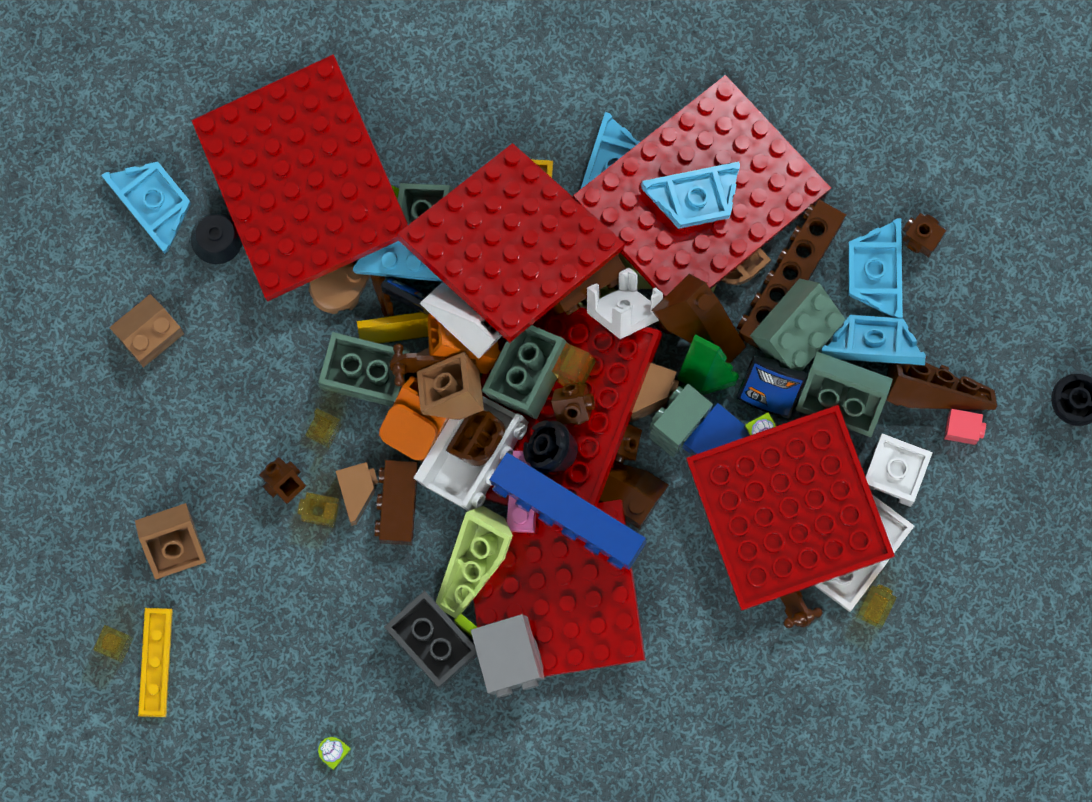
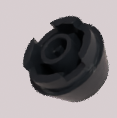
M222 213L204 216L195 224L191 233L193 251L201 260L210 264H223L232 260L240 252L243 245L231 216Z
M1070 374L1060 379L1055 385L1051 395L1052 407L1056 415L1065 423L1074 426H1084L1092 423V377L1084 374Z
M541 421L534 425L532 430L535 431L531 435L529 442H524L523 454L526 462L530 463L532 468L540 473L563 472L570 468L577 457L578 444L568 429L558 421Z

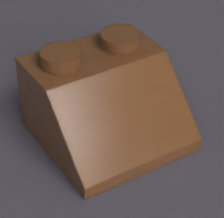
M151 294L109 327L143 368L184 335L181 327Z
M465 352L417 371L420 410L423 415L461 420L484 410L480 371Z
M653 363L650 364L629 422L639 420L658 411L661 407H666L668 400H670L669 398L679 385V381L675 380L676 371Z
M186 503L135 520L138 538L155 580L206 562Z

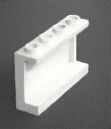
M482 396L484 410L491 412L505 426L504 436L491 458L481 466H472L449 454L446 449L465 419L449 418L414 476V479L422 486L467 511L483 505L486 498L485 494L490 486H492L489 480L505 454L507 452L511 455L513 454L515 444L518 439L523 438L529 423L522 415L515 414Z

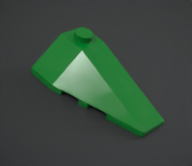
M695 334L677 380L679 381L678 386L682 389L689 384L701 395H706L735 386L739 375L732 371L733 366L725 362L727 357L719 346Z

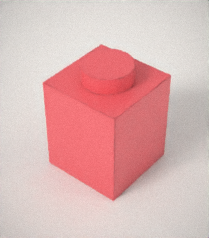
M951 409L947 417L944 439L976 445L979 438L983 439L985 435L986 423L982 422L983 414Z

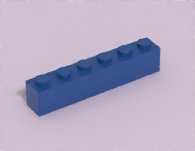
M508 452L489 479L494 486L492 488L494 492L504 498L507 495L517 500L515 504L526 512H529L530 509L540 514L539 520L551 527L553 524L561 527L563 535L573 541L576 538L586 543L584 547L595 555H598L600 552L609 557L607 562L620 570L622 567L630 570L647 543L646 538Z

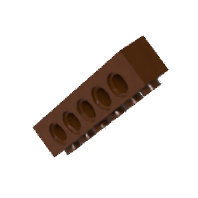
M820 199L815 206L809 205L803 216L806 219L802 228L799 226L795 228L790 237V240L793 241L789 250L784 248L776 261L780 263L776 272L770 270L763 282L767 287L762 294L757 292L750 304L753 307L752 312L749 316L744 314L737 326L743 341L760 350L750 335L760 325L756 316L759 314L768 315L779 303L772 301L769 295L772 292H779L784 297L799 278L804 280L810 279L843 224L846 214ZM818 226L822 229L823 234L815 236L810 233L809 228ZM805 248L809 251L810 256L801 258L797 255L796 250ZM785 270H792L796 273L797 278L787 280L783 276V272Z

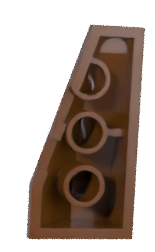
M690 273L651 310L665 329L687 342L692 343L696 334L719 346L727 357L726 363L730 364L746 348L718 298L706 282Z
M926 362L925 365L889 363L886 376L893 380L886 401L896 406L995 410L997 408L995 390L966 376L959 379L948 371V367L942 364L938 369Z
M613 463L598 503L621 499L625 520L641 529L669 485L647 470Z

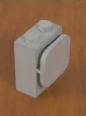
M521 614L471 630L487 693L496 694L497 698L513 694L512 689L521 686L523 690L539 686L538 681L545 680L538 645L533 637L527 616Z

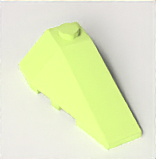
M484 506L466 512L436 600L437 605L454 618L463 613L505 560L513 537L505 518Z

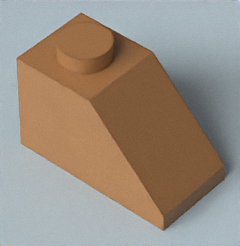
M367 462L336 471L351 526L357 525L375 493L374 484L378 483L374 468L369 469Z

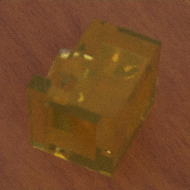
M306 492L305 499H300L298 514L301 515L302 522L334 528L340 502L338 498ZM316 507L323 508V513L319 516L313 513Z

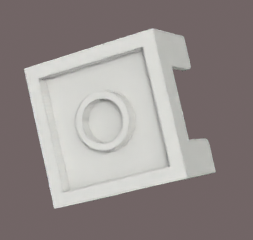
M630 268L619 273V290L600 299L599 285L597 283L587 287V313L619 339L659 321L651 310L663 299V293L657 288H653L651 301L637 291L638 275Z
M881 434L865 475L870 491L873 493L874 490H878L899 498V503L911 507L916 499L933 452Z

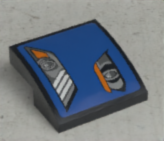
M388 277L382 282L381 290L383 293L427 316L429 315V312L420 304L428 295L392 277Z
M753 356L737 393V399L761 411L790 418L806 381V374L803 371L781 368L779 360Z

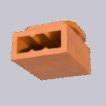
M429 313V356L453 357L465 352L470 359L476 360L475 365L480 373L487 374L494 367L501 353L498 349V341L478 359Z
M411 376L402 386L393 406L389 409L380 428L379 436L383 442L411 459L424 461L449 418L423 415L421 413L418 379Z

